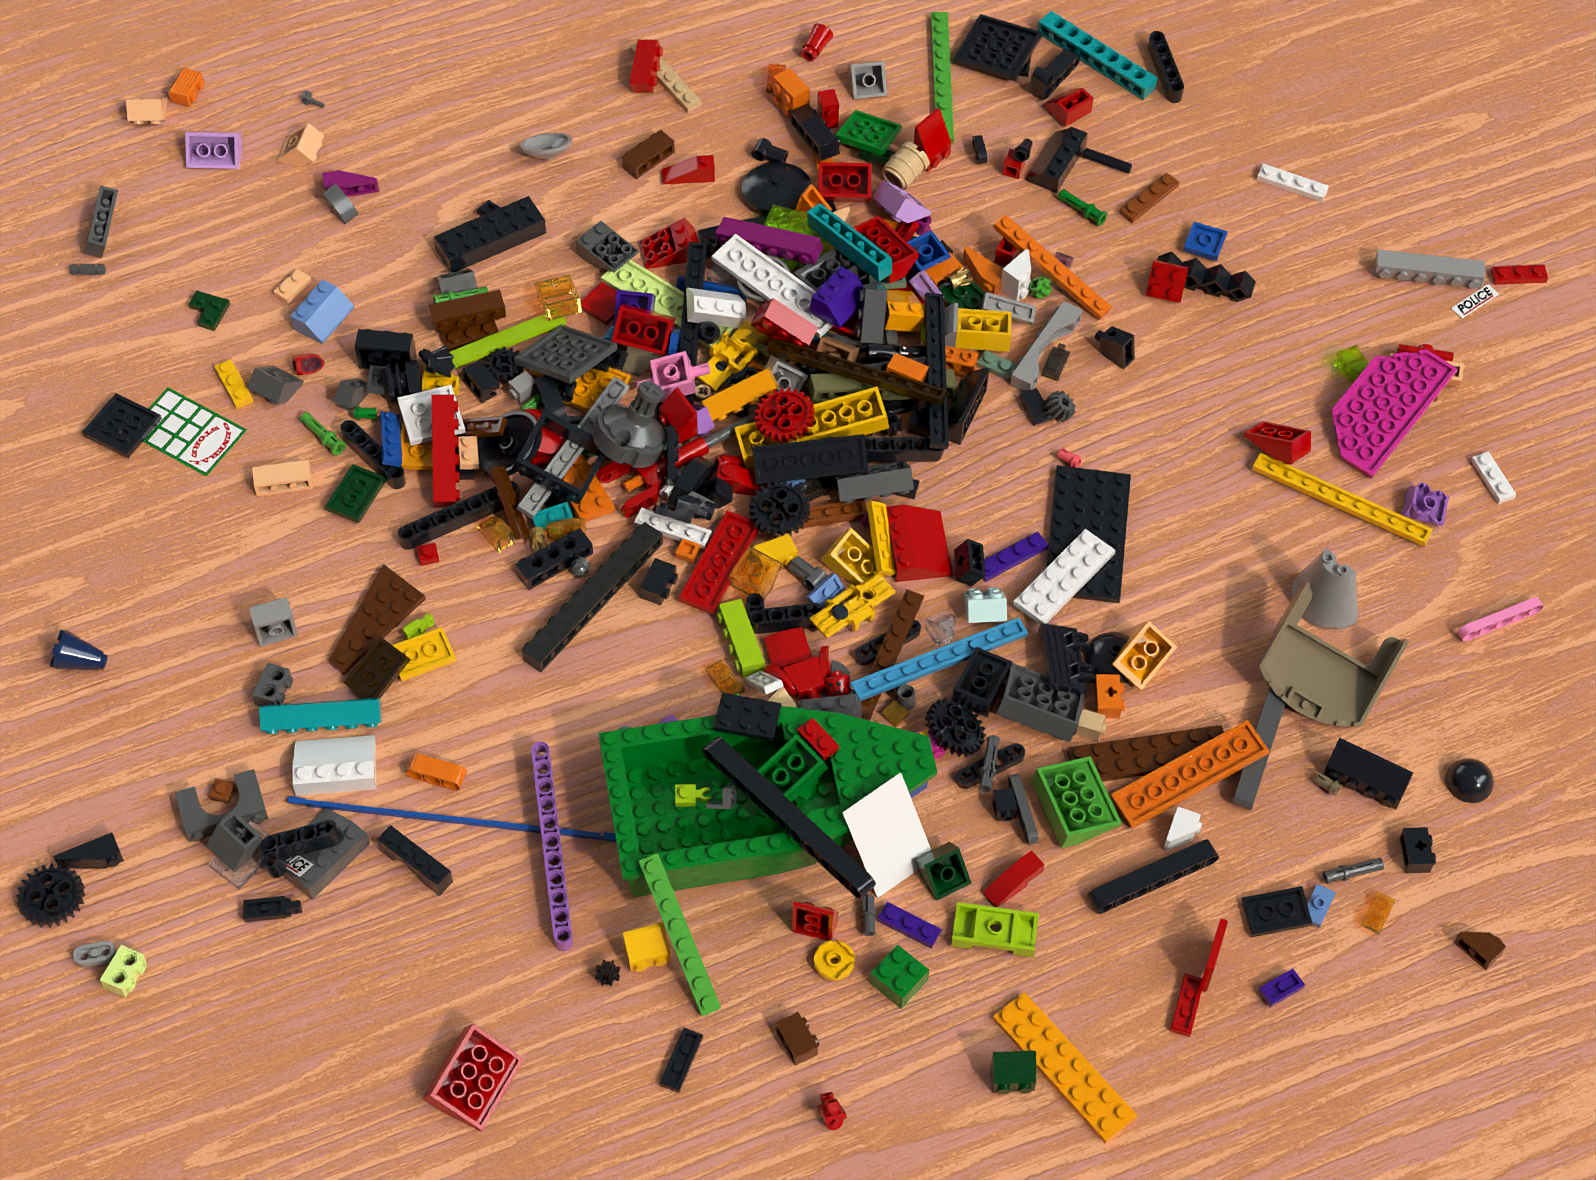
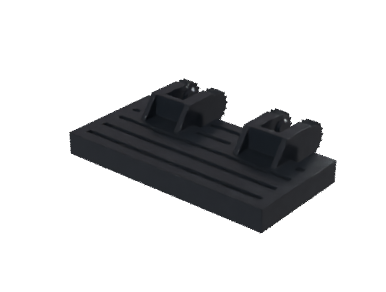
M1041 623L1038 629L1048 689L1085 695L1088 690L1087 683L1091 684L1096 681V676L1091 674L1094 672V665L1083 663L1081 652H1089L1091 649L1090 644L1086 643L1089 641V636L1085 633L1077 632V628Z

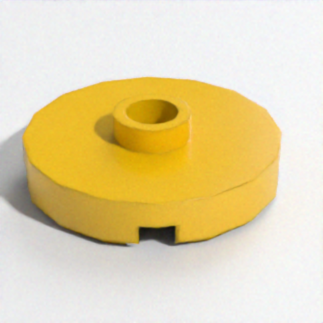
M826 941L815 951L814 967L817 973L826 980H842L848 977L854 969V952L849 945L842 941ZM836 960L838 963L832 964L831 961Z

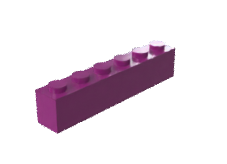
M723 217L715 232L721 245H724L737 234L763 254L784 258L789 261H798L803 264L815 265L823 250L820 237Z

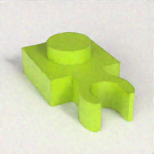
M431 614L425 615L421 620L416 619L413 622H409L402 629L404 639L408 640L424 634V630L435 625Z
M696 784L675 785V807L696 806V801L708 803L710 797H704L703 794H710V788L704 787L696 790Z

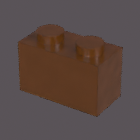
M799 1012L776 1022V1033L795 1066L818 1055V1046H820L817 1037L811 1035L808 1030L810 1028L808 1021L805 1017L802 1018Z

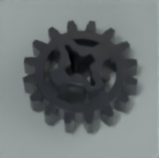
M503 347L501 351L499 348H496V353L491 351L490 356L486 357L485 367L497 378L498 382L504 380V383H507V380L510 379L511 381L514 377L524 372V367L519 365L515 367L514 357L519 354V351L513 352L512 347L509 350Z

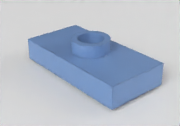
M1319 884L1316 885L1307 904L1312 925L1320 928L1336 892Z

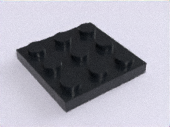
M115 393L82 431L84 437L129 459L162 418L160 414Z

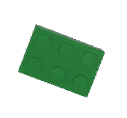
M796 734L757 771L793 802L828 767L801 737Z

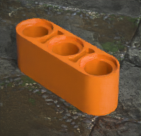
M418 753L413 754L406 770V775L410 778L455 791L460 790L467 770L458 764Z

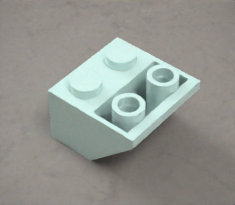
M992 587L988 588V591L972 588L968 592H964L968 623L1007 621V598L1003 591Z

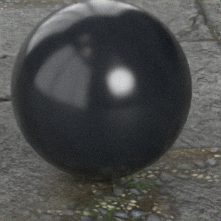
M1465 758L1455 762L1448 769L1446 785L1450 793L1457 799L1467 803H1478L1487 799L1492 793L1494 778L1489 767L1482 761Z

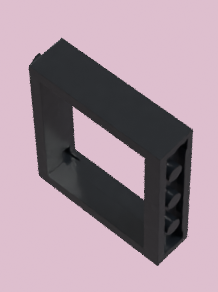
M544 409L512 469L519 472V475L526 476L536 484L543 485L550 489L551 492L559 494L568 501L571 500L579 505L605 455L597 448L590 433ZM541 426L598 456L581 489L524 459Z

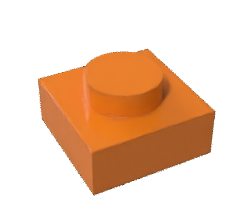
M682 538L675 552V557L693 563L700 550V544Z

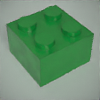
M897 944L871 972L870 984L902 1009L928 981L929 969Z

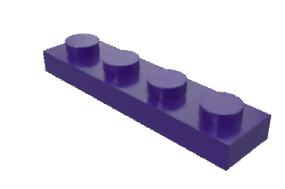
M1037 531L984 560L986 576L982 579L987 582L1048 549V543Z

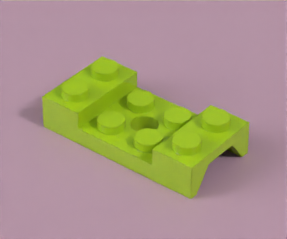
M957 902L951 946L972 949V946L1013 951V955L1034 957L1039 913ZM997 924L1001 927V930L994 932L990 929V926Z

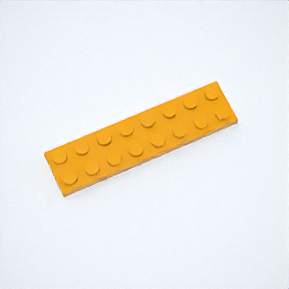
M1025 992L993 1016L994 1022L1021 1051L1036 1050V1068L1105 1144L1137 1119L1138 1115Z

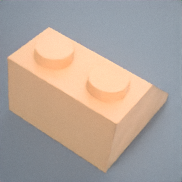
M131 98L126 100L127 121H133V124H143V121H150V124H160L161 120L166 119L167 98Z
M307 123L288 135L277 161L301 167L309 163L312 164L317 158V151L323 144L324 135Z

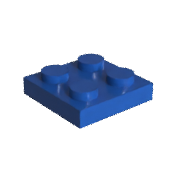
M1194 221L1183 251L1217 261L1228 231Z

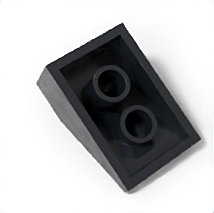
M976 647L954 688L952 697L954 702L956 703L959 699L961 705L966 703L968 709L973 708V712L988 717L1013 661Z

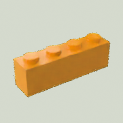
M770 367L704 399L702 403L707 407L712 421L717 419L719 422L727 418V413L733 411L735 414L744 409L743 405L749 403L751 406L759 402V397L766 395V393L773 395V389H777L779 385Z

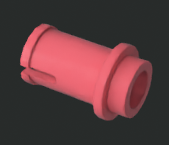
M1065 448L1060 449L1057 458L1068 463L1070 467L1078 468L1082 462L1080 455H1074Z

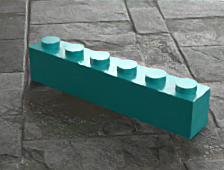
M819 203L807 211L808 227L878 282L892 274V258L824 205Z
M381 698L261 705L259 707L260 731H266V734H276L278 730L294 733L298 732V729L306 728V731H318V727H326V730H336L338 726H346V729L358 728V725L366 724V727H377L378 723L382 722Z

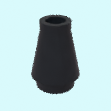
M1024 139L1014 149V158L1018 162H1024L1029 159L1033 145L1030 139Z

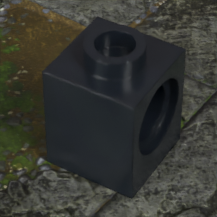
M1013 788L993 790L992 804L996 821L1002 820L1006 822L1016 819L1017 805Z

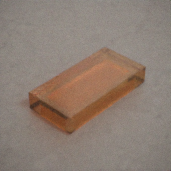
M769 64L766 93H773V76L786 70V65Z

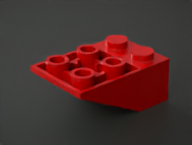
M685 217L639 241L646 268L652 269L687 263L689 242H698L695 228Z

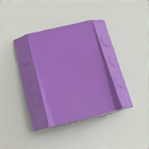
M1423 482L1417 486H1409L1405 492L1406 496L1401 515L1442 526L1449 496H1446L1440 490L1431 491L1430 487Z

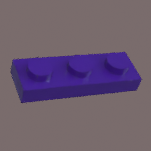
M889 902L885 904L877 918L878 922L931 949L942 930Z

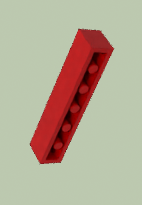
M431 395L433 507H448L455 504L456 501H460V490H456V483H460L459 472H456L455 465H459V454H455V447H459V436H455V430H459L458 418H455L454 412H458V401H454V395Z

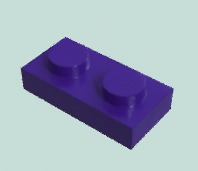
M1291 969L1259 987L1258 992L1269 1007H1272L1302 990L1305 984L1295 970Z

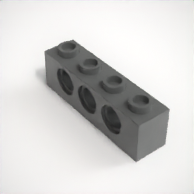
M100 185L84 254L102 258L118 190Z

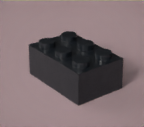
M358 329L354 347L359 369H370V365L386 367V364L390 363L392 371H396L395 362H398L400 369L404 370L405 361L416 360L417 355L413 334Z

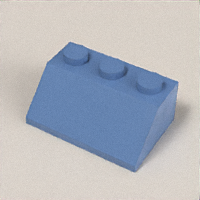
M322 279L290 315L293 329L323 344L354 309V305L337 286Z

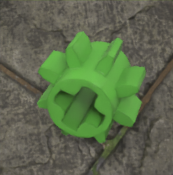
M1042 276L1034 278L1030 283L1031 295L1040 299L1049 296L1052 291V286L1049 285L1051 280Z

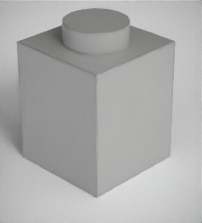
M524 371L508 382L509 395L520 404L537 394L535 380L527 371Z

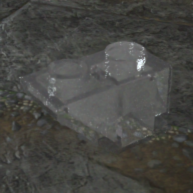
M941 611L926 619L925 629L937 646L949 643L954 638L956 617L953 614Z

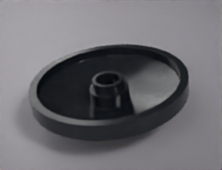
M779 162L766 163L752 169L745 176L742 182V196L745 203L752 210L760 214L769 216L788 215L794 213L800 196L811 184V180L805 171L795 165Z
M523 411L506 413L502 415L507 419L503 436L478 438L479 468L484 474L491 477L490 469L495 466H505L509 476L517 472L512 467L537 423V420L531 414ZM542 428L538 431L524 457L529 462L540 448Z

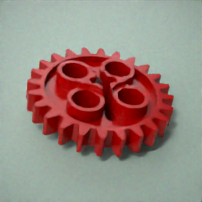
M781 387L778 393L773 389V395L766 393L767 399L761 398L762 404L757 403L758 409L754 411L757 429H759L761 435H765L766 439L771 437L772 442L778 439L781 444L783 439H786V442L789 443L790 438L797 441L796 436L803 438L802 432L809 433L808 427H813L812 421L815 420L813 402L810 401L809 396L805 397L803 391L798 394L797 388L791 392L790 387L787 388V391H784Z

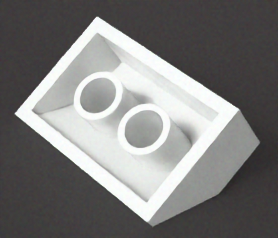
M694 288L686 289L688 322L704 323L711 321L718 326L739 329L746 320V305L739 295Z

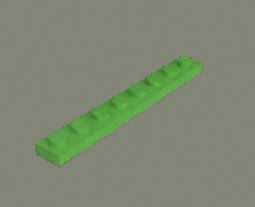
M655 853L638 860L701 1015L705 1016L721 1009L659 854Z

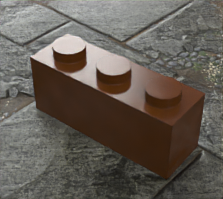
M660 129L622 156V168L635 179H638L675 153V141Z

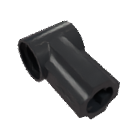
M760 138L751 151V155L758 161L767 159L772 162L785 163L788 151L773 146L766 138Z

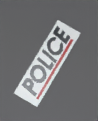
M1487 284L1451 309L1461 318H1464L1498 296L1499 293Z
M301 856L286 859V869L299 877L313 865Z

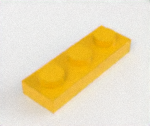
M231 359L214 366L236 409L254 402Z

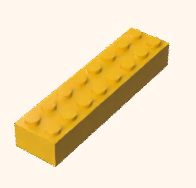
M878 386L814 404L815 420L812 421L813 427H808L809 433L802 432L803 438L796 436L797 441L790 438L789 443L817 440L825 437L867 435L888 429V418ZM756 422L734 427L746 469L754 467L752 447L780 444L778 439L772 442L771 437L766 439L764 434L761 435L759 429H757ZM783 439L781 444L787 443L786 439Z

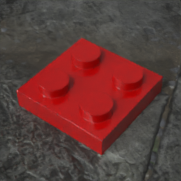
M1153 260L1146 296L1181 303L1189 267Z

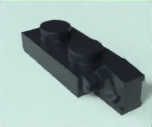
M285 896L244 900L243 905L244 922L283 919L291 917V914L302 913L301 901H291V898H285Z

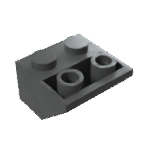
M233 810L218 823L206 847L235 873L261 849L263 839L255 829Z

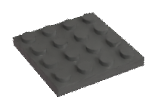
M561 324L514 357V362L516 365L566 383H572L616 351L617 343Z

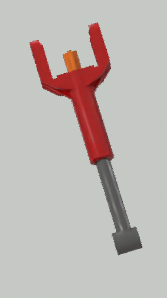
M757 403L749 408V415L704 439L699 437L676 449L679 451V460L675 462V468L680 469L682 466L689 464L694 458L708 454L709 448L736 434L734 427L755 422L754 417L756 415L754 411L758 409ZM666 455L649 467L634 468L628 463L619 464L614 461L596 473L600 483H610L634 470L636 476L623 482L625 490L630 492L641 485L647 489L628 499L622 506L621 512L626 518L638 514L641 507L647 509L657 503L662 478L666 476Z

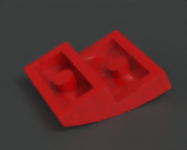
M803 627L784 630L764 637L771 664L781 670L789 665L813 658Z

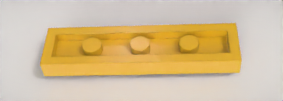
M870 501L866 504L876 570L879 574L892 576L896 574L886 504Z

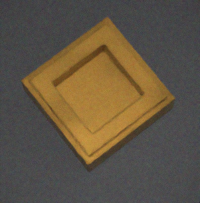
M894 700L882 711L881 716L897 727L909 716V711Z

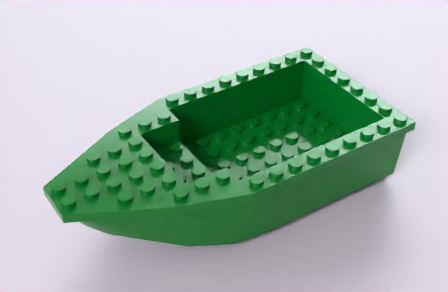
M782 706L773 742L714 731L716 715L598 733L623 881L628 880L633 898L652 895L638 860L655 853L659 854L673 891L776 875L818 863L738 788L737 803L731 809L706 808L707 803L696 801V806L675 807V785L696 784V790L708 787L710 788V794H703L704 797H710V800L712 798L723 799V788L732 782L710 763L702 753V749L717 736L724 739L756 770H759L790 739L798 734L797 729L814 718L839 745V750L824 760L828 769L792 803L841 848L853 840L843 815L845 810L899 773L903 776L909 794L937 775L929 736L841 713Z

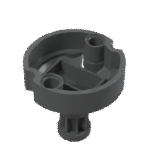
M649 381L640 383L637 389L638 393L629 406L612 404L604 407L600 411L591 431L595 445L604 455L619 464L628 463L634 468H645L655 464L666 445L665 431L658 421L653 418L654 410L662 400L664 392L660 386Z

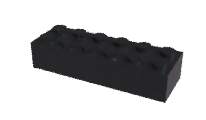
M527 196L434 236L435 249L450 273L546 234V224L540 211L531 198Z

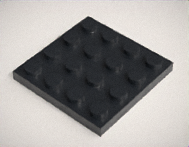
M980 14L954 56L953 63L1016 82L1039 43L1042 32Z

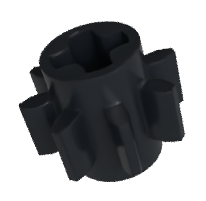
M708 236L701 241L707 242V258H712V255L722 247L714 236Z
M886 414L889 428L881 430V432L884 431L886 436H896L898 431L902 432V418L899 419L896 414Z
M603 960L601 966L596 965L595 971L598 973L595 975V980L599 979L601 986L604 984L612 986L614 980L619 981L620 975L618 973L620 972V966L616 967L614 960L611 962Z

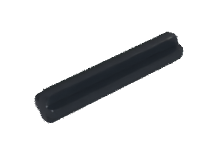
M1085 148L1083 151V157L1125 173H1130L1132 169V164L1089 148Z

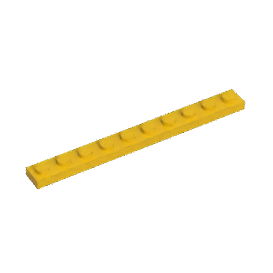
M1263 453L1259 454L1253 465L1252 470L1423 547H1425L1433 531L1432 528L1284 464Z

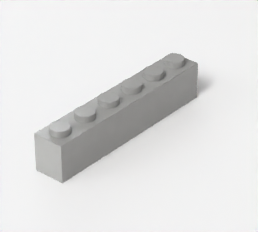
M1378 249L1374 264V277L1481 289L1485 279V261Z

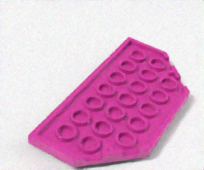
M1427 349L1419 350V352L1396 353L1393 356L1382 357V355L1375 356L1332 409L1340 458L1372 479L1455 375L1458 368Z

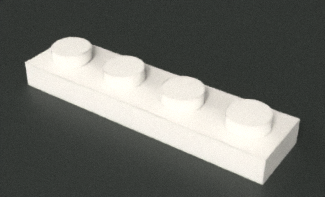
M1266 164L1262 165L1257 176L1258 181L1323 202L1329 188L1328 185Z
M642 507L634 522L635 527H640L646 522L663 533L665 537L680 542L684 538L700 544L702 549L706 548L712 535L711 530L655 514L653 511Z

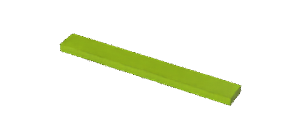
M556 309L450 351L449 353L454 355L452 360L456 366L454 369L488 356L491 351L495 353L496 348L503 350V347L508 348L553 330L561 324L565 325L567 320L560 310ZM434 371V374H435L436 376L441 375V374H439V373H437V372Z

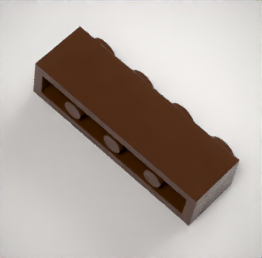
M500 290L429 305L435 333L506 317L505 305Z

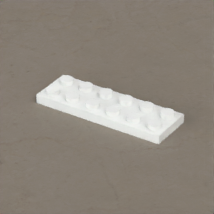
M1085 529L1014 600L1013 605L1039 624H1047L1115 554V549Z

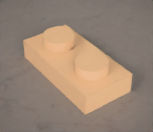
M299 269L295 270L273 291L274 296L289 304L312 282L311 277Z
M477 436L459 437L460 470L479 469Z

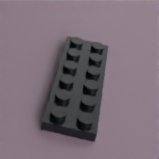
M865 434L752 447L756 485L768 484L767 482L775 483V480L777 482L785 480L786 482L869 472Z

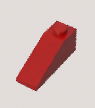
M714 155L694 156L663 168V185L715 182Z
M719 463L717 477L731 484L734 494L755 496L756 490L761 492V485L765 488L768 487V484L756 485L755 473L737 465Z

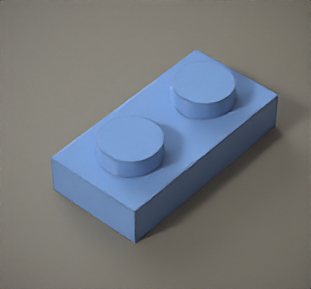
M830 573L806 598L809 603H818L824 609V602L827 599L831 600L836 597L845 587L835 573Z

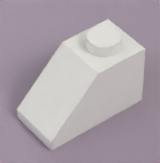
M1177 807L1164 850L1168 851L1192 841L1195 833L1199 834L1202 823L1199 822L1201 814Z

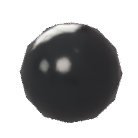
M704 322L698 328V337L705 344H713L720 337L719 326L714 322Z

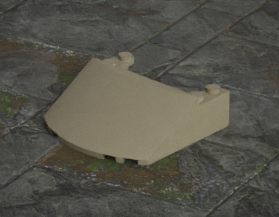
M1301 583L1283 616L1278 621L1259 664V669L1274 693L1300 714L1333 726H1362L1409 641L1407 639L1399 640L1395 637L1386 638L1368 667L1297 625L1313 596L1309 588L1310 583Z

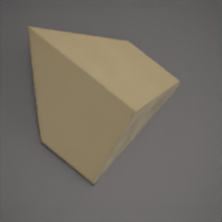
M628 346L626 351L628 356L622 372L640 376L641 372L651 365L650 360L658 359L661 355Z

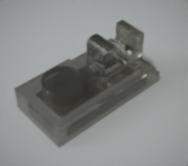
M1059 343L1058 348L1053 346L1041 376L1059 381L1071 353L1065 350L1066 345Z

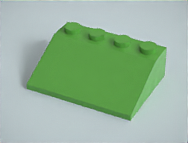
M1091 756L1036 769L1031 782L1061 848L1081 844L1121 826L1120 818Z

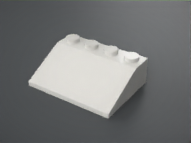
M375 735L295 741L293 787L296 796L376 790Z

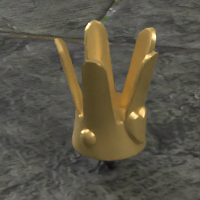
M963 267L954 275L947 276L948 283L945 285L955 289L958 286L971 284L972 278L964 279L969 269L963 270Z
M534 527L529 531L534 553L538 550V542L543 548L547 547L545 539L549 545L551 544L544 535L545 532L542 527Z

